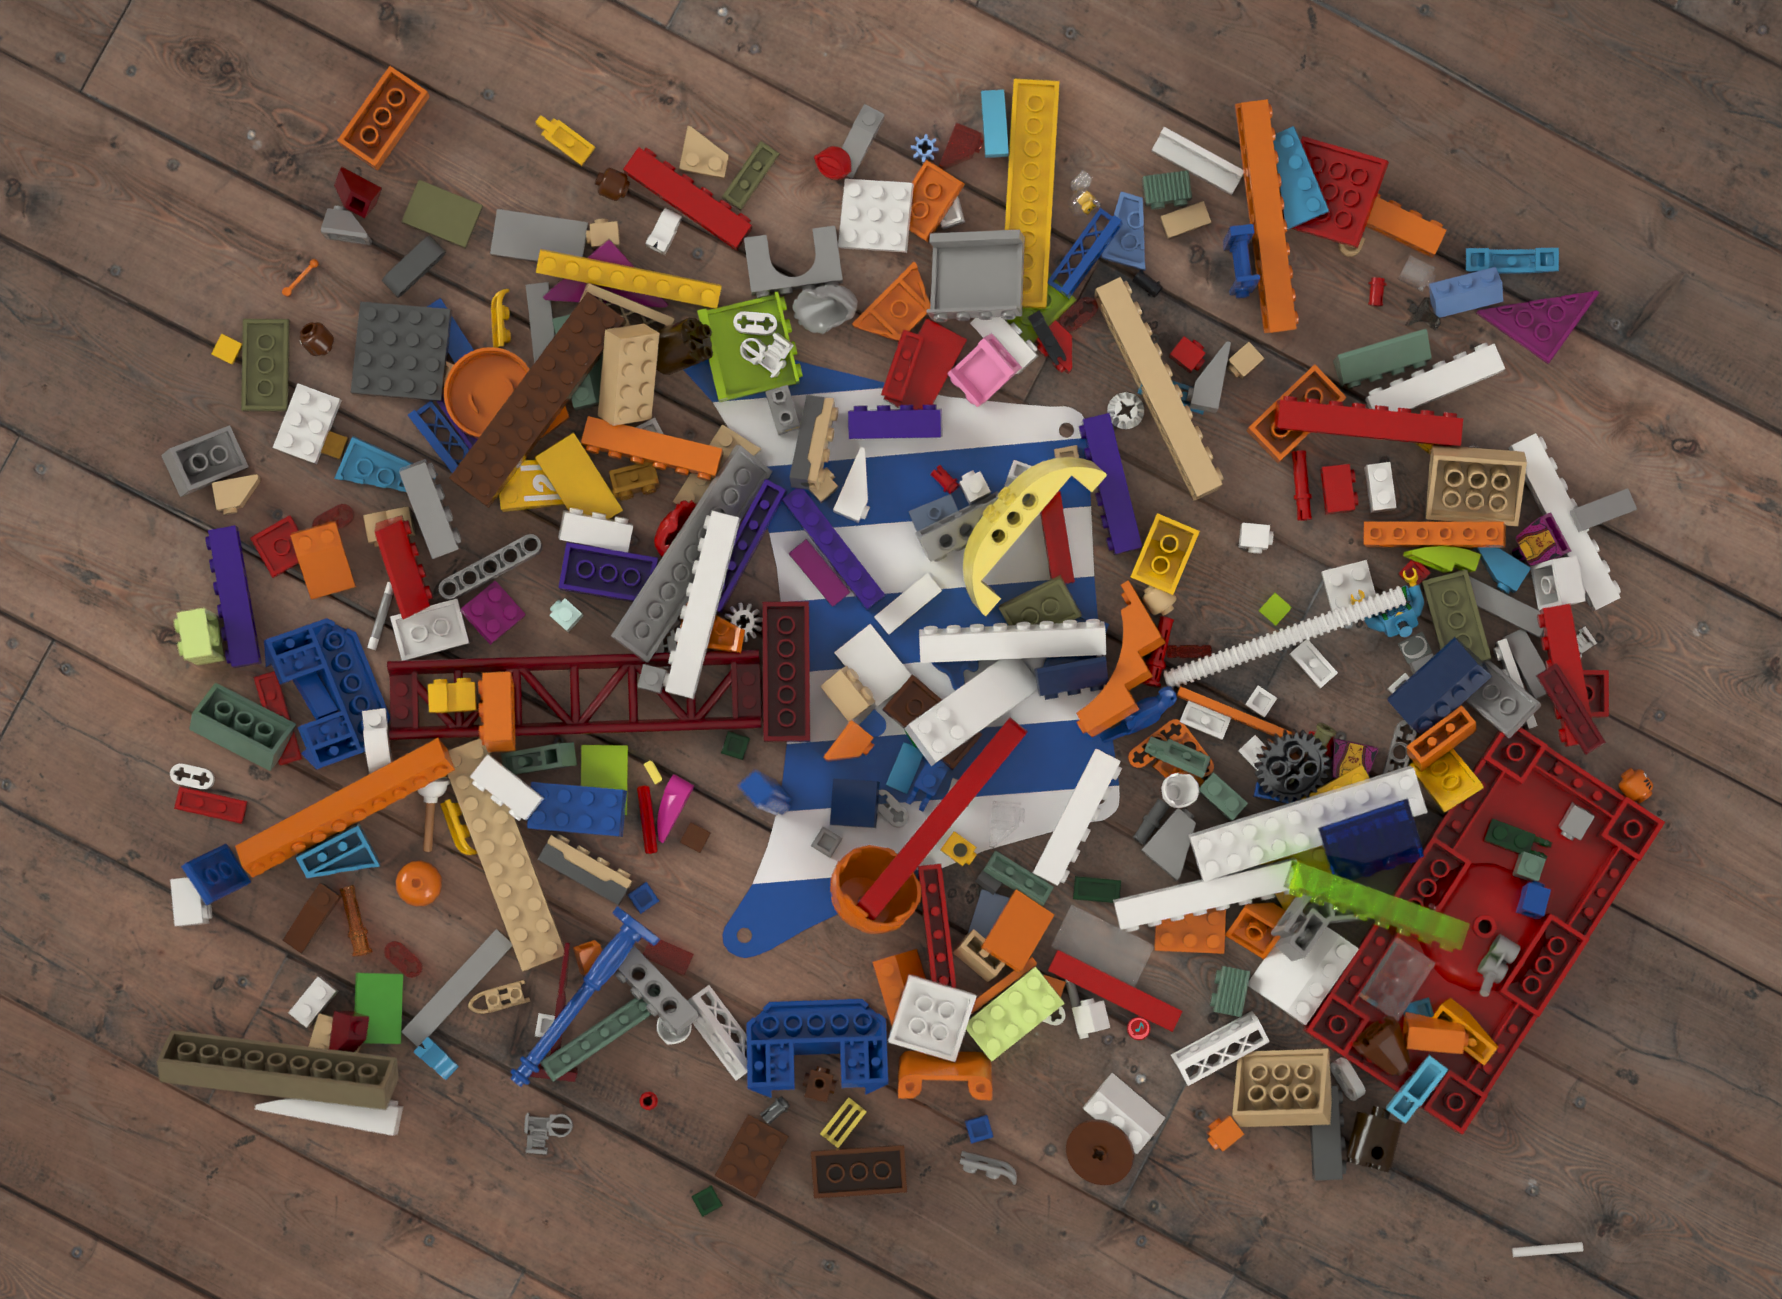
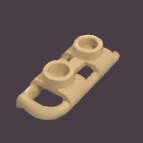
M525 980L482 991L469 1001L468 1008L475 1013L486 1014L530 1002L529 997L524 999L521 985L526 984ZM508 990V993L499 995L498 991ZM485 995L488 1009L474 1008L473 1003L475 1000ZM510 999L511 1003L502 1005L501 1001Z

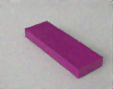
M807 539L789 553L791 558L832 607L850 594L847 587Z

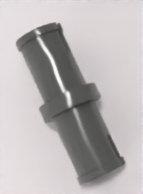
M1157 799L1149 814L1144 815L1142 818L1143 823L1132 838L1145 845L1154 829L1159 828V822L1170 806L1164 801Z

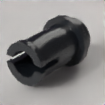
M1142 270L1133 279L1134 283L1148 292L1149 297L1152 295L1155 298L1163 288L1160 285V281L1156 282Z

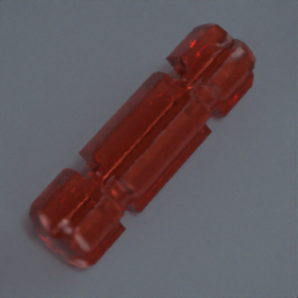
M1168 645L1166 650L1168 658H1176L1177 656H1180V658H1198L1199 656L1205 658L1206 655L1210 657L1212 654L1211 645H1201V647L1198 645H1179V647Z

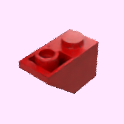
M1055 320L1049 328L1062 348L1066 361L1058 357L1059 365L1052 364L1059 372L1063 373L1065 371L1069 374L1072 371V335ZM1037 338L1035 343L1038 345V351L1046 357L1048 353L1040 339Z

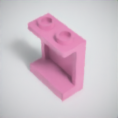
M991 333L984 337L978 343V346L956 367L951 369L948 375L951 382L956 387H960L966 394L967 400L976 407H979L988 401L1022 367Z

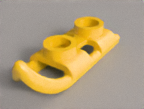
M509 289L497 292L491 302L493 347L495 348L504 347V343H510L511 340L510 330L506 329L504 321L509 320V308L502 305L503 297L510 292Z
M451 799L441 803L440 806L456 848L465 855L478 854L477 850L471 848L465 840L470 837V832L467 825H461L458 816L462 815L459 803H452Z

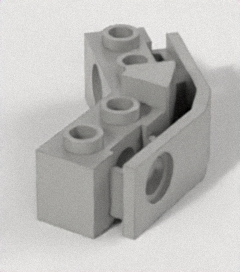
M1361 883L1323 886L1303 892L1294 898L1270 933L1273 936L1279 935L1281 937L1275 947L1291 961L1305 958L1329 923L1360 921L1371 918L1369 894H1358V889L1362 888ZM1325 894V899L1308 903L1315 895ZM1337 895H1346L1347 898L1340 899V897H1337Z

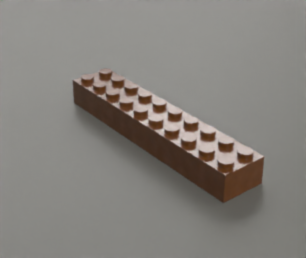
M587 292L449 479L487 508H490L602 357L605 329L624 327L626 324L625 318Z

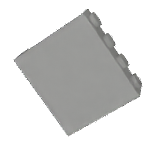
M1020 230L930 233L933 257L931 307L927 309V314L932 320L936 322H946L947 319L969 321L970 318L992 320V317L1010 320L1014 319L1015 316H1022L1025 237Z

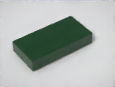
M1075 876L1073 899L1114 903L1113 900L1120 899L1121 880Z

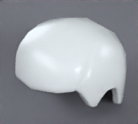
M1171 774L1163 781L1161 787L1163 799L1169 806L1174 808L1190 806L1197 800L1200 793L1197 781L1190 774Z

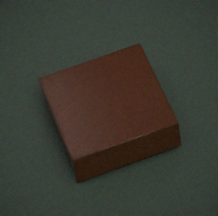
M690 822L680 843L701 853L711 832Z

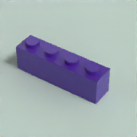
M936 404L923 405V409H914V405H900V409H891L890 405H877V410H868L866 405L854 406V410L848 411L849 439L941 438L943 436L942 409H937Z

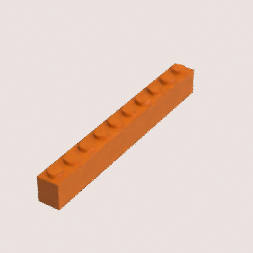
M1268 99L1235 104L1249 219L1250 224L1254 226L1252 243L1256 274H1260L1258 290L1264 333L1297 329L1296 324L1299 322L1297 311L1294 310L1296 293L1291 286L1293 270L1288 262V256L1290 255L1289 243L1285 239L1287 223L1282 215L1284 200L1280 196L1279 191L1281 176L1277 173L1278 153L1274 150L1273 144L1276 136L1274 128L1271 127L1270 120L1273 115L1272 106L1268 104Z
M436 738L236 845L242 868L252 878L260 875L292 856L302 853L307 848L345 830L354 823L364 820L369 815L386 808V806L399 799L405 798L414 791L424 788L429 783L446 776L455 770L448 749L439 738Z

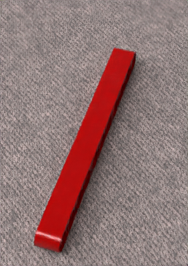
M1011 717L856 904L868 914L866 919L875 920L1027 734L1028 731Z

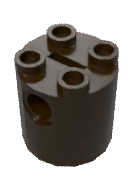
M689 317L657 330L659 332L656 370L663 375H671L713 356L710 338L712 335L711 328L707 324H702L696 318Z
M1373 1106L1371 1115L1357 1111L1346 1154V1162L1367 1167L1369 1163L1368 1167L1389 1173L1402 1123L1389 1120L1391 1112L1384 1108Z

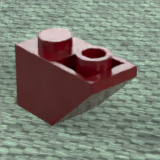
M344 167L340 168L334 184L344 208L364 219L376 206L382 190L380 186Z

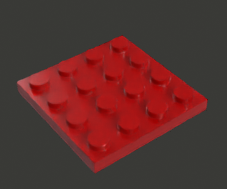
M1302 136L1301 143L1330 212L1291 229L1358 248L1389 162L1385 159Z

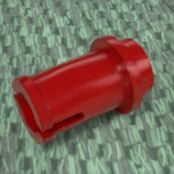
M1371 277V282H1368L1370 285L1368 305L1382 307L1384 286H1387V283H1385L1384 278Z
M939 465L936 467L937 470L934 469L930 476L944 488L943 491L945 493L952 494L960 485L957 482L958 479H953Z
M645 1092L640 1097V1105L645 1110H652L658 1104V1098L653 1092ZM646 1097H651V1105L645 1104L644 1100Z

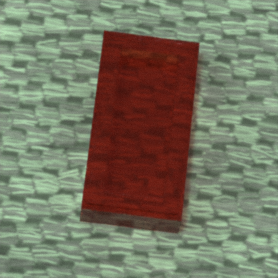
M661 939L655 946L648 942L643 953L648 960L683 975L686 974L694 955Z

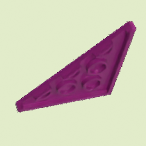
M610 239L605 241L587 257L635 267ZM563 278L543 298L550 301L580 302L587 283ZM595 285L644 306L664 308L668 306V303L660 297ZM602 299V301H603L604 304H606V303L609 302V301H606V300Z
M1596 290L1479 309L1476 314L1543 362L1549 364L1600 292Z

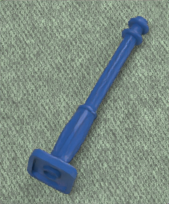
M617 906L614 909L613 915L623 922V925L620 927L621 931L597 957L587 975L583 977L584 983L533 1050L527 1057L522 1056L520 1058L522 1064L517 1070L511 1069L513 1076L510 1079L520 1087L523 1084H530L529 1076L533 1071L535 1073L540 1071L539 1063L595 990L600 991L606 981L617 971L635 942H639L641 938H644L653 946L659 942L660 938Z

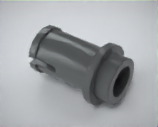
M783 1096L776 1097L775 1102L765 1111L761 1112L760 1115L770 1125L784 1111L788 1112L790 1104Z

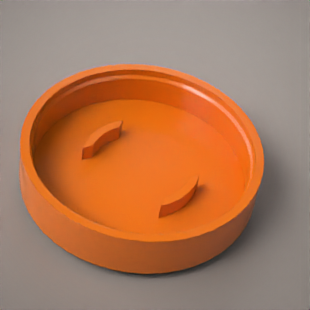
M486 347L467 353L454 364L445 382L444 401L451 419L465 434L478 439L528 373L529 367L520 357L501 348Z

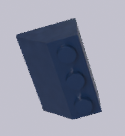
M1105 656L1034 669L1039 696H1044L1045 700L1059 698L1058 693L1066 691L1068 696L1081 694V689L1090 687L1091 692L1103 690L1104 685L1108 683Z

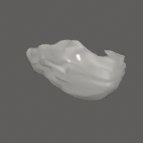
M825 285L816 287L814 290L804 289L798 298L794 300L792 309L795 312L794 318L798 319L799 325H803L806 330L812 333L824 334L831 330L832 327L835 328L853 318L857 310L858 301L855 295L843 286Z

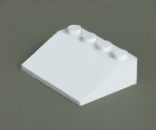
M1328 927L1325 928L1308 955L1303 959L1291 961L1275 947V944L1248 982L1250 988L1302 1025L1308 1023L1359 950V948Z

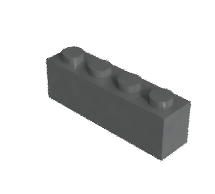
M1331 1085L1332 1107L1330 1125H1310L1312 1176L1314 1181L1343 1179V1174L1347 1173L1346 1160H1342L1341 1152L1345 1151V1137H1341L1340 1127H1344V1115L1339 1113V1104H1343L1342 1090H1338L1337 1085Z

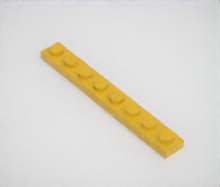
M540 249L536 273L715 309L718 306L722 287L720 284Z

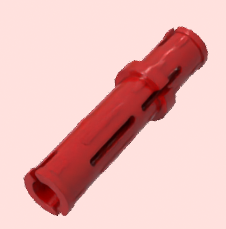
M1306 451L1291 452L1295 483V495L1293 497L1297 505V521L1312 520L1310 506L1312 494L1309 493Z

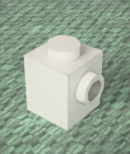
M973 470L961 476L963 480L959 484L969 505L990 495L991 491L980 471L975 473Z
M1242 523L1240 525L1239 548H1247L1249 553L1262 554V550H1267L1268 545H1272L1273 531H1270V525Z
M1094 998L1080 1001L1081 1006L1072 1008L1078 1035L1110 1028L1104 1001L1094 1002Z

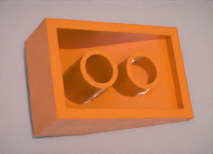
M336 520L291 533L290 536L311 600L356 587Z

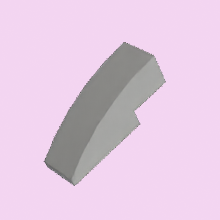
M1520 629L1502 637V639H1507L1519 675L1524 680L1530 695L1536 699L1547 694L1536 675L1546 670V667L1526 631Z

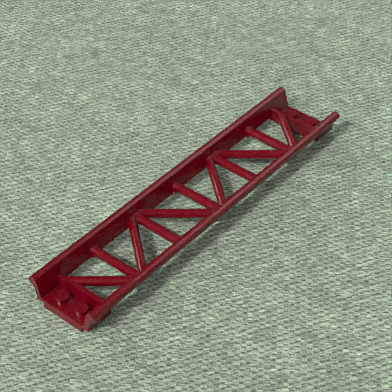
M741 650V653L706 651L703 666L731 665V670L696 713V693L694 699L686 697V713L663 687L662 693L656 694L678 718L638 720L637 672L641 675L643 664L652 667H671L672 664L668 663L671 652L654 653L648 663L633 653L387 661V670L390 677L391 727L389 730V740L480 737L479 726L483 725H473L479 718V703L477 704L478 711H471L465 720L464 712H455V721L448 713H436L446 726L419 727V695L429 705L428 690L418 680L419 674L454 673V683H457L458 678H463V673L511 672L514 681L515 736L761 728L759 650ZM618 668L580 717L579 669ZM570 670L571 717L530 671ZM628 672L629 720L589 721ZM521 676L562 722L523 723ZM732 684L733 717H706Z

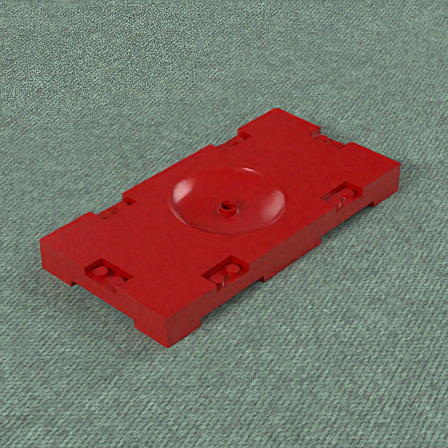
M1521 727L1510 738L1498 730L1472 770L1481 781L1483 789L1446 811L1368 929L1366 936L1358 946L1359 950L1303 1029L1305 1033L1395 1092L1400 1090L1414 1071L1430 1055L1445 1066L1448 1071L1419 1108L1462 1135L1483 1105L1491 1088L1536 1019L1540 1017L1588 943L1589 937L1633 869L1641 861L1665 824L1663 820L1604 784ZM1572 802L1595 816L1581 840L1574 838L1572 841L1561 834L1563 830L1558 826ZM1492 818L1552 842L1551 848H1545L1536 843H1533L1531 850L1547 855V860L1538 882L1545 885L1544 888L1551 890L1545 914L1538 920L1516 913L1522 888L1524 885L1531 883L1530 881L1512 876L1519 854L1483 841ZM1482 920L1487 921L1489 924V930L1486 933L1480 932L1478 928ZM1501 934L1518 944L1521 948L1515 960L1511 964L1506 963L1508 970L1502 981L1498 984L1493 982L1489 995L1484 997L1480 994L1484 977L1477 972V969L1482 959L1489 952L1495 938ZM1429 997L1433 1014L1436 1013L1445 1001L1452 998L1473 1016L1498 1046L1486 1065L1481 1064L1464 1049L1463 1054L1407 1049L1410 1057L1409 1068L1405 1073L1397 1076L1396 1074L1389 1075L1362 1056L1352 1044L1354 1041L1359 1042L1356 1039L1357 1036L1374 1022L1384 1023L1383 1018L1386 1016L1394 1017L1403 1033L1404 1014L1402 1005Z

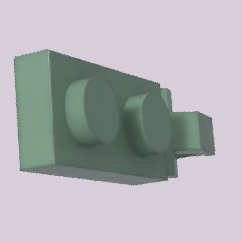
M1151 736L1145 748V752L1201 778H1203L1211 759L1210 756L1171 739L1161 741Z

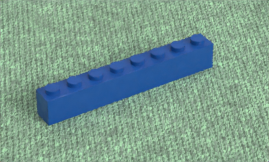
M755 770L738 785L756 807L774 815H783L792 807L790 803L793 801V798L778 781L758 770Z

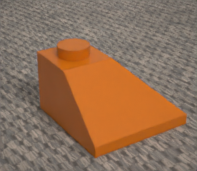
M851 720L823 758L825 761L831 762L858 758L862 754L867 756L874 746L872 743L874 738Z
M1274 903L1246 904L1225 936L1265 959L1280 938L1279 935L1273 936L1270 933L1286 910Z

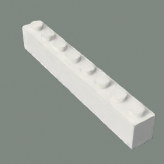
M1535 433L1511 445L1508 448L1509 451L1525 452L1527 460L1525 482L1542 515L1552 513L1571 549V552L1563 556H1577L1581 566L1582 584L1585 587V599L1592 612L1621 598L1619 595L1621 593L1620 587L1615 580H1611L1608 574L1610 568L1605 560L1600 559L1597 553L1600 549L1596 541L1590 539L1587 533L1589 529L1581 532L1577 530L1570 511L1578 506L1573 498H1569L1566 492L1568 487L1563 478L1559 479L1555 471L1558 469L1552 457H1548L1545 451L1547 446L1543 438H1538Z
M715 511L711 512V516H706L704 522V529H707L705 538L700 539L698 551L701 552L699 561L695 560L692 574H695L693 583L689 582L686 596L689 597L688 605H683L680 619H684L682 628H677L674 641L678 642L676 651H671L668 662L672 664L670 673L665 674L663 686L666 687L665 691L691 699L695 697L740 523L739 517Z
M1088 619L1086 622L1079 623L1076 620H1065L1063 623L1054 624L1052 621H1042L1040 624L1030 625L1029 622H1019L1011 626H1007L1006 623H996L988 627H984L983 624H973L966 628H961L959 625H950L943 629H938L936 626H927L919 630L920 663L1106 655L1104 621L1100 622L1099 619Z
M1295 858L1247 868L1205 882L1200 879L1115 899L1113 902L1120 929L1130 932L1138 930V925L1148 923V927L1162 924L1161 920L1168 918L1171 921L1184 919L1185 914L1193 913L1194 916L1206 914L1207 909L1216 907V911L1230 908L1229 904L1236 902L1239 905H1246L1252 903L1253 898L1261 897L1262 900L1274 898L1275 893L1283 891L1284 895L1298 892L1297 888L1302 887L1297 861Z

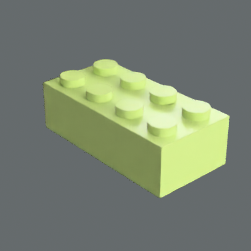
M206 608L177 612L174 626L176 633H179L181 637V642H178L180 656L196 665L225 661L218 615Z
M1035 966L972 1016L968 1021L966 1030L992 1062L1065 1004V1002Z

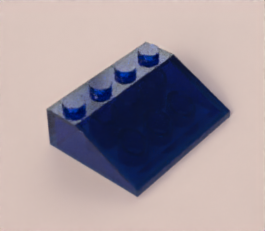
M1408 798L1318 828L1327 865L1335 885L1348 884L1352 880L1369 877L1376 872L1385 869L1390 870L1397 865L1414 862L1424 857Z

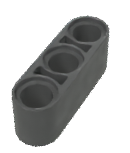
M429 235L384 276L382 282L399 298L446 254V251Z

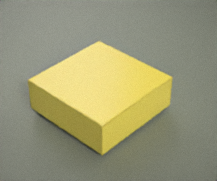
M650 760L643 764L655 785L663 782V778L653 761Z

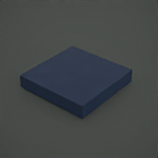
M833 779L830 825L876 828L880 782Z

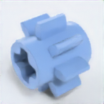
M927 134L921 140L915 137L917 145H912L910 148L916 151L913 159L919 157L922 159V164H924L926 159L934 161L932 154L939 152V148L933 147L936 139L930 141ZM926 144L927 148L931 150H927V154H923L922 149L918 148H922Z

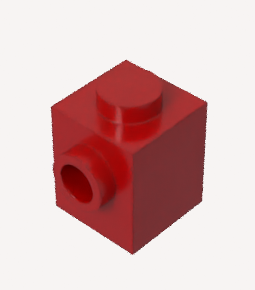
M1184 336L1172 350L1169 358L1188 373H1191L1193 370L1198 372L1205 363L1203 357L1206 353L1203 351L1204 347L1194 339L1191 342Z

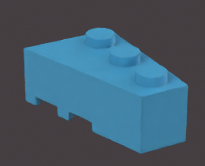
M359 822L296 856L306 878L379 867L381 864Z

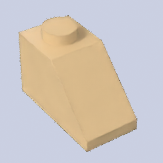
M255 474L213 482L212 487L217 511L223 512V515L237 513V509L243 508L261 482L260 476Z

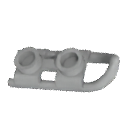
M962 1151L961 1156L965 1157V1159L961 1158L959 1164L963 1165L964 1171L976 1173L977 1169L986 1171L985 1175L991 1179H998L1001 1174L1008 1177L1013 1185L1017 1183L1016 1171L1007 1162Z

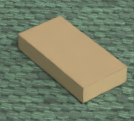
M1204 201L1160 216L1168 239L1211 224Z

